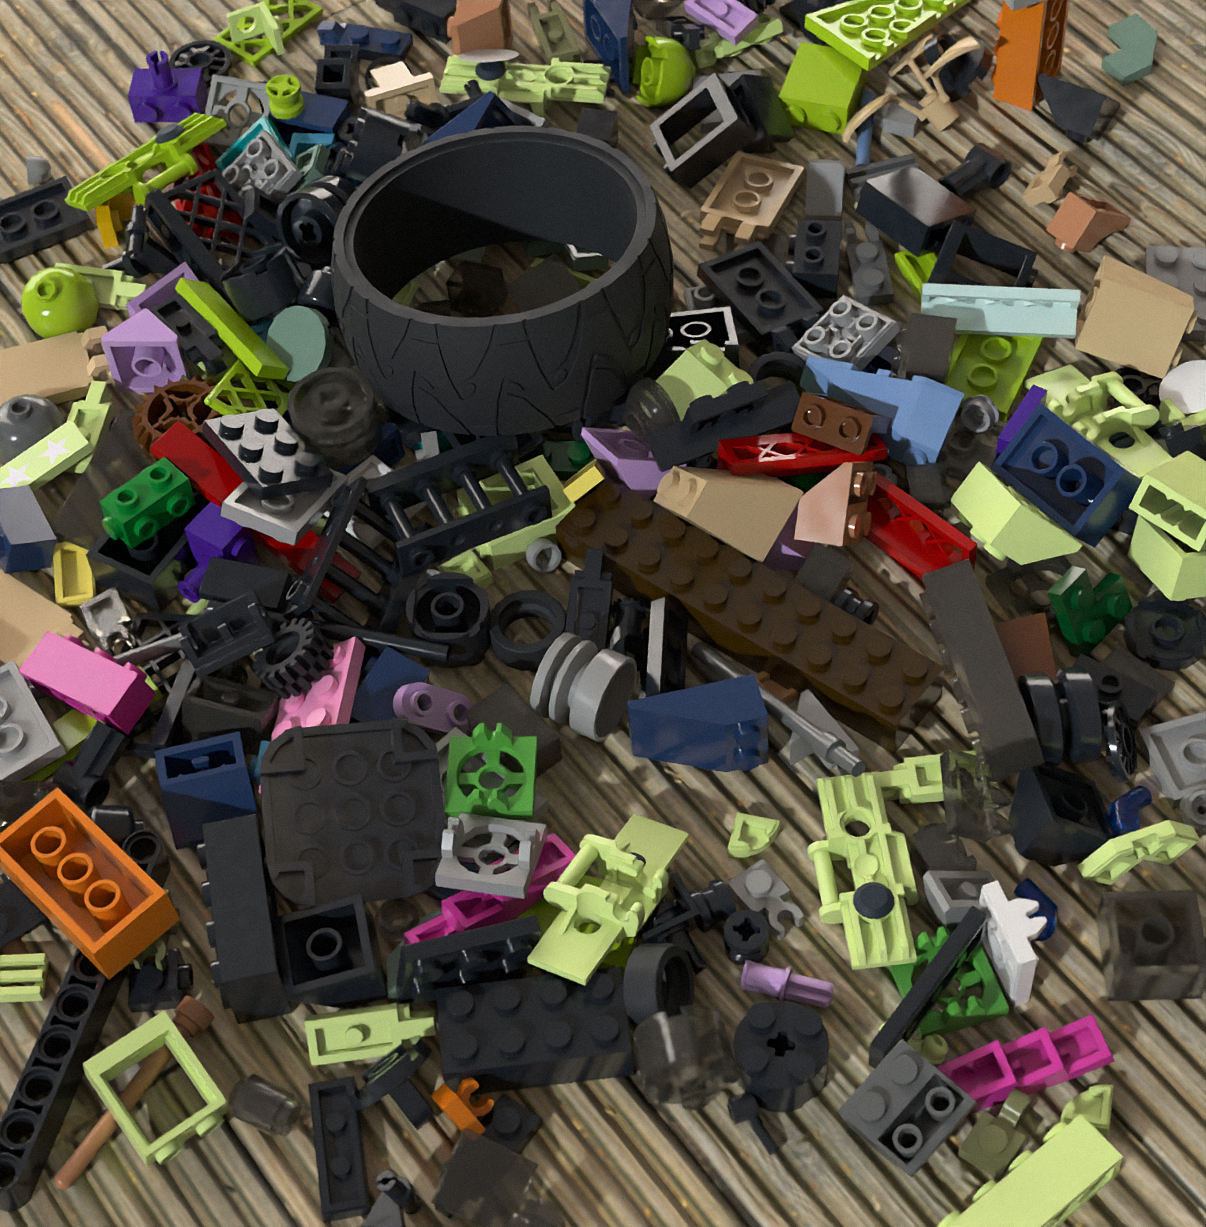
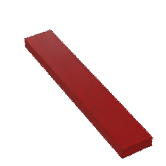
M179 420L151 445V453L159 459L163 457L168 459L189 478L190 485L221 508L223 501L244 482L219 453ZM250 528L254 539L296 574L302 576L319 539L314 532L309 530L293 546L288 543L279 542L269 535ZM335 552L331 562L358 580L361 572L338 552ZM326 578L323 579L318 590L332 604L345 593V591Z

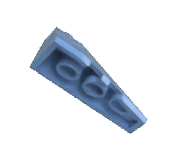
M814 356L807 358L800 381V386L807 392L824 394L892 418L887 434L877 433L888 448L887 455L911 469L919 470L929 475L947 441L965 394L926 377L914 375L912 380L909 381L893 378L892 372L889 370L878 369L876 374L859 371L851 363Z

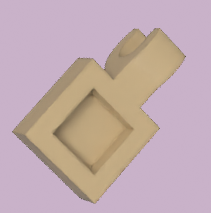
M1065 151L1052 155L1048 160L1045 170L1034 176L1021 197L1029 207L1042 202L1049 204L1058 199L1064 191L1063 186L1068 178L1075 176L1077 173L1076 165L1068 168L1064 166L1063 159L1067 155Z

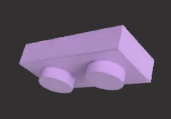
M687 0L684 3L685 11L735 46L759 24L758 14L737 0Z

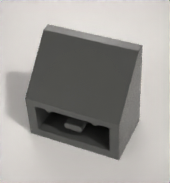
M901 1039L842 1105L838 1112L846 1125L881 1156L910 1177H913L977 1103L907 1042Z

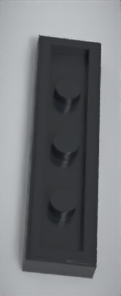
M972 905L870 1043L869 1066L875 1069L901 1039L905 1042L910 1040L984 939L987 922L986 913Z

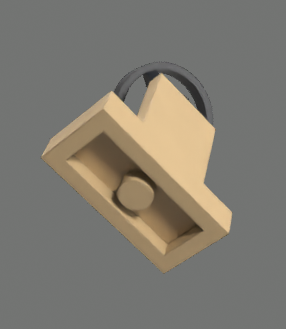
M396 57L378 58L368 66L365 72L367 91H364L368 108L370 106L402 119H407L404 112L407 109L406 103L408 101H420L427 105L434 102L439 103L434 78L431 73L428 72L413 77L411 69L401 59ZM393 63L391 65H386L381 68L374 69L376 66L380 64ZM368 79H373L378 88L372 89Z

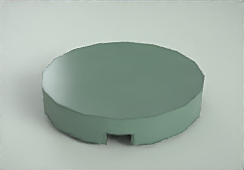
M303 306L286 308L275 317L268 329L266 344L290 368L284 380L298 383L309 382L307 380L320 376L331 361L334 340L333 335H329L327 326H330L327 318L316 309Z

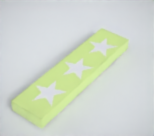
M71 419L1 467L0 489L29 485L32 492H34L94 450Z

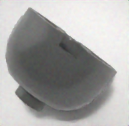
M24 394L15 396L0 406V461L4 465L66 423L65 417L55 403L40 395Z

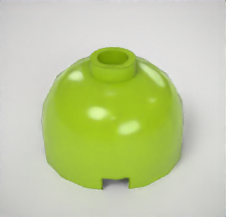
M646 36L643 38L646 41L645 45L637 46L633 59V84H639L642 93L636 94L637 100L642 106L646 107L671 106L682 99L692 83V77H695L694 64L691 62L687 50L676 40L665 37Z
M59 266L42 269L34 274L24 286L21 297L22 314L32 330L44 339L77 331V333L83 332L84 334L86 329L90 328L96 320L99 303L95 297L94 288L85 277L70 268Z

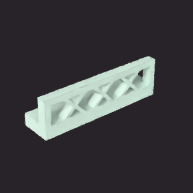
M923 283L920 332L1074 339L1076 336L1077 308L1080 303L1081 290Z

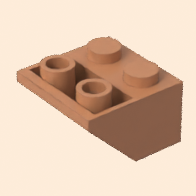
M457 0L455 15L449 17L447 24L448 37H452L453 41L451 57L481 49L509 50L513 41L509 0Z
M844 462L799 498L794 539L837 546L863 542V536L869 534L871 527V512H867L868 497L874 494L877 482V474L875 471H872L873 462Z

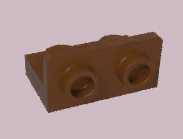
M802 392L791 429L799 434L854 454L863 455L866 452L872 433L887 434L892 418L824 394Z

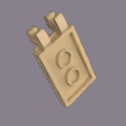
M738 151L700 209L699 222H701L699 234H703L704 237L699 242V249L713 252L719 244L722 231L735 234L734 242L739 243L735 250L755 243L756 240L763 241L764 238L768 239L804 178V167Z
M106 325L88 328L84 334L83 332L77 333V331L0 350V406L5 401L24 394L40 395L55 404L86 397L92 381L107 382V384L113 383L114 380L101 344L102 335L108 332Z
M0 569V667L14 660L20 669L47 631L62 638L66 634H70L87 646V650L91 649L90 644L83 640L86 637L85 632L76 626L77 624L72 614L11 575L4 574L3 570Z

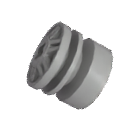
M571 632L563 633L549 647L538 667L530 695L531 710L542 718L550 717L558 725L565 724L569 720L570 727L574 732L597 742L604 741L612 734L627 709V702L630 701L634 691L637 664L634 659L611 649H603L598 653V648L594 642L590 640L582 641L580 636Z

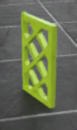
M263 0L271 14L289 12L288 20H280L283 28H288L284 35L281 36L283 45L324 14L323 8L308 0H288V4L271 5L277 0ZM295 11H309L303 18L295 19ZM246 16L241 18L237 23V29L247 30L251 28L254 23H247L253 17ZM229 27L211 40L223 44L230 54L253 67L275 52L266 34L265 38L245 39L236 43L226 41L231 36ZM264 47L254 56L246 52L247 48Z
M238 359L204 400L206 405L222 415H238L255 412L259 409H268L263 400L276 401L278 405L276 411L283 416L304 386L298 382L256 377L251 371H247L244 367L245 364ZM240 379L245 388L233 387L231 380ZM253 381L265 382L269 391L257 390ZM277 384H281L291 390L290 393H282ZM219 395L227 396L232 406L223 403L217 397ZM239 398L252 399L256 408L244 407Z

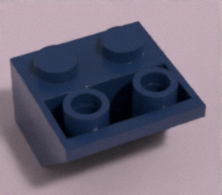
M240 731L154 751L160 790L176 850L203 843V824L256 814L260 829L262 830L254 785L250 775L249 758Z

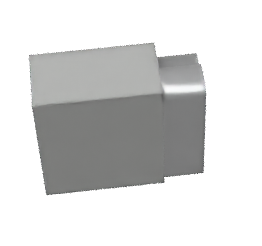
M899 97L921 110L922 106L919 104V101ZM893 102L876 110L873 118L874 126L883 128V132L914 138L921 122L916 115Z

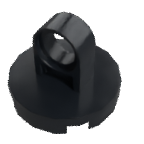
M942 33L925 42L924 55L930 66L941 57L938 44L945 53L951 46L957 43L948 33ZM975 38L980 44L981 49L968 51L950 60L938 74L946 94L950 97L951 103L957 102L972 92L968 86L976 77L982 81L992 65L993 53L980 39ZM931 78L930 86L932 87V89H936L934 82Z
M416 1035L410 1040L412 1044L411 1049L406 1051L400 1044L361 1075L366 1084L360 1090L355 1085H351L348 1088L345 1096L356 1110L365 1109L389 1094L417 1130L437 1116L409 1079L432 1052L421 1035Z

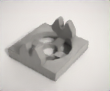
M213 74L205 115L220 119L225 118L226 122L230 125L228 138L219 130L204 140L203 143H206L208 146L229 149L241 137L243 128L247 127L250 123H255L263 115L268 117L270 99L266 95V83ZM237 90L236 100L227 105L225 97ZM250 91L255 93L261 100L264 113L253 112L247 104ZM237 105H243L247 111L246 119L240 124H234L230 118L231 110Z
M460 813L458 818L449 817L448 830L444 829L442 834V859L435 874L436 886L525 899L547 838L546 824ZM476 835L492 836L489 844L483 845L478 849L462 847L465 842ZM508 838L520 841L519 855L509 853L505 847ZM489 853H498L504 856V860L496 865H486L480 861L484 855ZM459 861L474 863L479 872L468 871ZM507 868H512L510 871L504 872Z

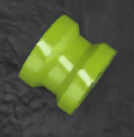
M283 74L275 76L267 82L265 90L268 99H270L269 108L273 116L279 119H292L303 112L305 104L300 94L301 85L298 78L293 75Z

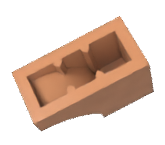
M1069 191L1046 231L1057 238L1054 243L1064 251L1071 254L1075 250L1090 253L1093 247L1107 235L1116 231H1124L1131 218L1105 199Z

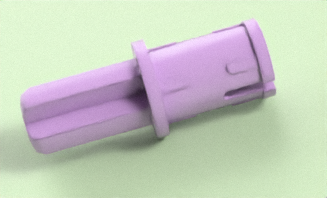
M746 960L740 980V989L768 994L779 998V1001L790 999L826 1008L831 1004L834 993V985L831 982L793 973V968L789 966L784 970Z

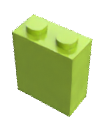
M800 42L779 94V99L791 126L843 135V130L854 116L867 81V70L845 55H842L833 47Z

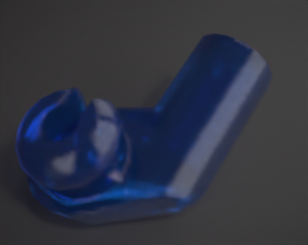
M1137 786L1111 803L1109 807L1110 822L1118 837L1140 830L1139 811L1152 802V795L1146 787Z
M1027 878L1018 884L1014 890V895L1017 898L1038 902V911L1028 916V918L1046 917V927L1034 939V941L1039 942L1046 941L1056 931L1058 907L1030 878Z

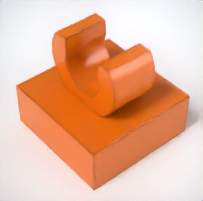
M467 1077L459 1083L456 1094L443 1083L430 1097L454 1125L473 1142L486 1130L475 1116H483L489 1113L494 1106L493 1100L485 1094L477 1102H469L471 1093L480 1086L472 1077Z

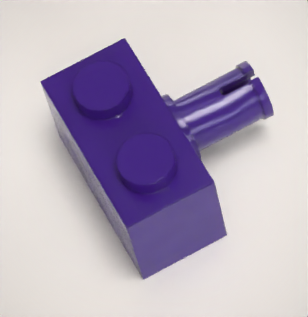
M160 50L162 61H159L158 52L153 51L146 57V63L149 68L134 69L127 97L135 122H181L194 113L204 114L208 92L202 68H170L168 54Z
M212 502L184 529L196 568L177 586L180 593L193 603H197L201 599L198 592L211 556L261 566L250 528L240 526L235 521L220 516L222 508Z

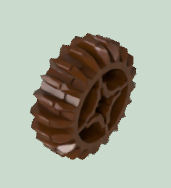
M183 374L179 381L173 382L168 378L167 385L163 387L154 385L153 394L143 395V404L135 406L136 413L132 418V427L136 443L148 459H152L155 463L160 460L150 452L151 445L178 420L217 452L202 434L204 420L224 416L204 403L205 398L217 385L212 377L204 380L197 374L189 380ZM219 395L217 397L223 403L232 406L227 396Z

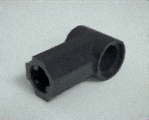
M979 143L968 152L964 163L938 179V183L965 201L986 186L990 189H997L1004 184L1011 173L1012 163L985 143Z
M97 720L75 758L65 761L55 772L52 780V790L58 787L75 805L87 812L92 806L102 805L110 790L108 778L131 739Z

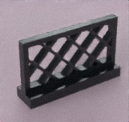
M217 168L164 193L159 188L147 193L144 208H147L146 221L179 263L186 262L197 279L201 282L209 283L238 314L220 280L221 274L230 266L219 264L214 258V252L218 251L235 255L236 263L240 260V257L252 259L251 253L255 252V250L242 248L244 237L260 240L264 247L277 244L270 234L245 220L244 201ZM214 182L222 192V198L218 199L200 194L201 188ZM177 199L194 202L192 213L176 210L171 202ZM203 204L219 208L217 219L196 215L197 205ZM223 210L238 213L243 219V225L221 221ZM193 224L215 229L213 240L198 237L192 230ZM219 230L240 235L238 246L218 242Z
M137 612L120 654L180 633L179 625L197 617V615ZM146 626L162 627L164 630L144 643L141 641ZM184 650L165 655L155 661H149L150 664L143 667V670L149 677L157 673L161 682L156 684L162 695L168 691L169 697L165 705L152 713L149 708H146L147 716L139 720L128 735L120 732L131 739L122 756L155 759L154 751L190 743L219 669L198 678ZM182 658L183 662L180 670L165 679L161 670ZM150 727H155L149 744L134 743L132 740Z

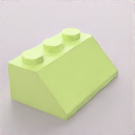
M703 339L688 348L647 389L645 395L674 422L678 423L683 421L686 410L690 407L689 404L693 400L704 395H712V398L727 393L726 390L729 387L742 381H748L749 384L754 382L748 373L738 369L731 363L718 346ZM783 427L760 436L778 434ZM718 452L711 454L716 460L718 459Z
M978 461L950 499L960 511L956 517L971 528L970 533L985 544L983 547L990 554L1001 561H1004L1008 556L1018 564L1023 565L1074 553L1082 546L1075 537L980 461Z

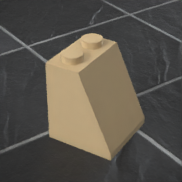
M1104 255L1076 322L1075 349L1164 379L1168 368L1174 369L1179 362L1183 350L1179 343L1183 334H1190L1197 320L1198 312L1194 311L1193 296L1112 257Z
M673 466L670 473H667L659 482L658 493L653 501L762 564L804 492L763 473L732 475L730 470Z

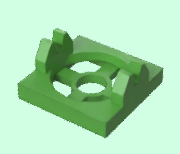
M479 723L473 730L472 737H450L444 804L445 819L448 820L449 817L458 818L460 813L510 820L534 819L538 752L537 736H513L512 730L503 723H497L496 731L492 732L488 730L485 723ZM479 753H487L486 765L479 768L476 773H460L462 767L471 757ZM501 753H508L517 758L524 772L508 773L500 765ZM489 772L500 773L505 778L500 787L492 790L482 787L480 779ZM509 787H520L515 795L510 798L504 794ZM460 788L476 789L466 797Z
M944 926L939 927L936 935L931 938L928 937L926 931L922 932L913 941L917 962L889 966L902 999H904L913 986L912 982L917 968L923 961L927 960L928 963L932 961L952 934L951 930ZM981 944L978 945L967 960L976 970L956 975L954 980L960 985V992L954 997H940L937 1003L947 1007L942 1013L932 1010L929 1012L916 1030L919 1039L924 1040L926 1036H932L933 1034L941 1036L1008 1015L1009 1006ZM982 985L981 998L971 996L967 1000L966 1005H963L962 999L966 989Z

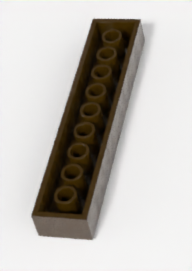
M606 475L555 526L557 545L561 551V558L584 570L586 550H603V553H605L604 572L613 574L612 582L615 590L629 598H634V601L637 599L641 600L640 603L643 602L649 610H651L652 601L666 597L688 617V633L757 674L762 671L770 674V680L787 690L790 688L795 689L799 693V698L803 691L809 689L832 718L893 754L900 748L942 695L943 666Z

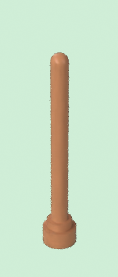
M185 996L174 1010L176 1016L172 1022L186 1040L188 1037L194 1038L197 1033H203L213 1021L214 1015L199 1001L190 996ZM166 1044L149 1056L119 1094L118 1098L128 1113L173 1057ZM109 1110L104 1113L56 1174L54 1183L57 1188L61 1190L69 1189L119 1125Z

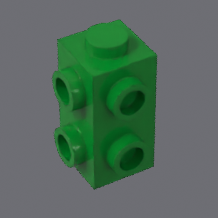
M165 457L145 468L140 474L99 501L105 517L101 520L104 529L112 539L117 540L120 538L131 549L153 537L157 531L177 517L184 515L190 508L196 505L189 478Z

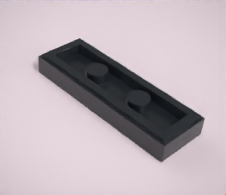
M355 1076L308 1084L321 1212L324 1223L369 1215L372 1210L360 1110H356L345 1096L346 1091L351 1085L357 1087Z

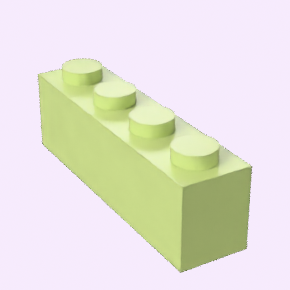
M1081 1114L1068 1125L1061 1121L1046 1134L1043 1139L1045 1144L1033 1154L1029 1150L1020 1154L1009 1166L1008 1171L1010 1173L999 1183L990 1180L984 1184L972 1199L974 1204L962 1214L958 1210L951 1212L940 1222L938 1227H1058L1118 1175L1123 1156Z

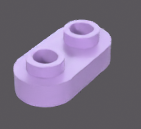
M415 682L403 685L397 690L393 699V709L397 718L408 719L409 722L423 730L445 736L455 727L465 733L471 728L474 721L473 705L465 695L427 683ZM418 697L423 701L422 710L417 704ZM455 707L458 711V720L454 717L453 713Z

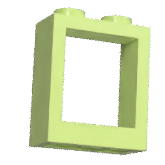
M543 455L516 465L515 468L529 491L547 485L550 490L553 517L539 524L531 525L475 547V551L480 559L486 557L494 571L525 558L527 546L537 538H545L557 544L555 526L576 506L574 502L571 503L562 491L563 485ZM500 473L479 481L492 505L514 497ZM464 488L456 491L459 508L455 509L456 518L458 519L476 512L477 510Z
M165 1010L83 1063L85 1076L146 1167L155 1161H158L160 1165L169 1162L183 1151V1142L196 1133L200 1137H204L224 1122L222 1116L227 1113L226 1099ZM166 1044L207 1106L149 1144L108 1082Z

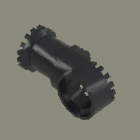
M619 598L617 601L614 600L611 606L613 627L608 632L609 649L627 656V651L631 652L632 655L634 654L637 672L647 667L648 644L641 632L642 621L646 618V606L643 602L640 603L641 600L638 599L634 602V598H630V601H627V598H623V601Z

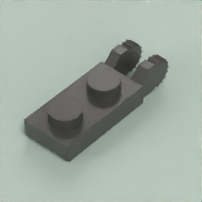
M866 221L865 234L868 242L856 243V230L853 223H844L845 257L855 301L864 306L894 303L895 293L883 243L879 241L878 228Z

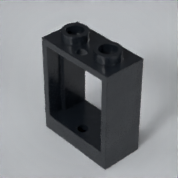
M713 73L649 125L655 137L652 144L666 161L663 165L666 173L673 181L677 182L680 179L690 189L757 137L735 91L716 73ZM718 109L724 122L680 156L675 142Z
M953 220L927 283L987 286L949 271L956 254L1017 277L1014 287L1032 288L1039 271L1032 268L1038 253Z

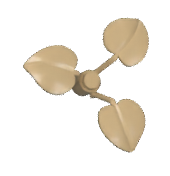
M930 34L914 46L913 50L902 55L888 72L889 76L892 77L907 64L910 66L928 93L919 101V104L922 106L921 110L892 93L880 96L860 109L849 120L843 130V141L848 146L852 133L864 120L880 107L891 102L916 115L921 122L927 118L937 132L945 129L960 113L950 102V97L946 94L938 74L950 60L968 51L981 49L980 44L972 36L958 41L923 75L915 63V58H923L924 44L928 39L933 38L934 35ZM930 76L934 82L936 89H932V87L926 80Z

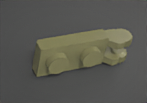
M547 0L548 12L540 14L535 2L527 3L531 27L546 65H551L552 58H559L560 62H581L580 49L564 10L560 9L556 0Z

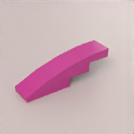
M555 833L548 835L525 899L463 890L441 901L442 915L403 933L405 945L516 919L544 897L543 893L548 884L559 879L576 855ZM517 850V851H515V852H513V853H511V854H518V855H519V850ZM504 857L489 865H496L501 863L504 860ZM507 868L504 872L510 871L512 868Z
M1093 1014L1053 1032L1049 1033L1046 1027L1003 1046L999 1040H996L936 1068L976 1101L977 1104L969 1112L973 1113L1005 1103L1014 1088L1026 1095H1030L1115 1062Z

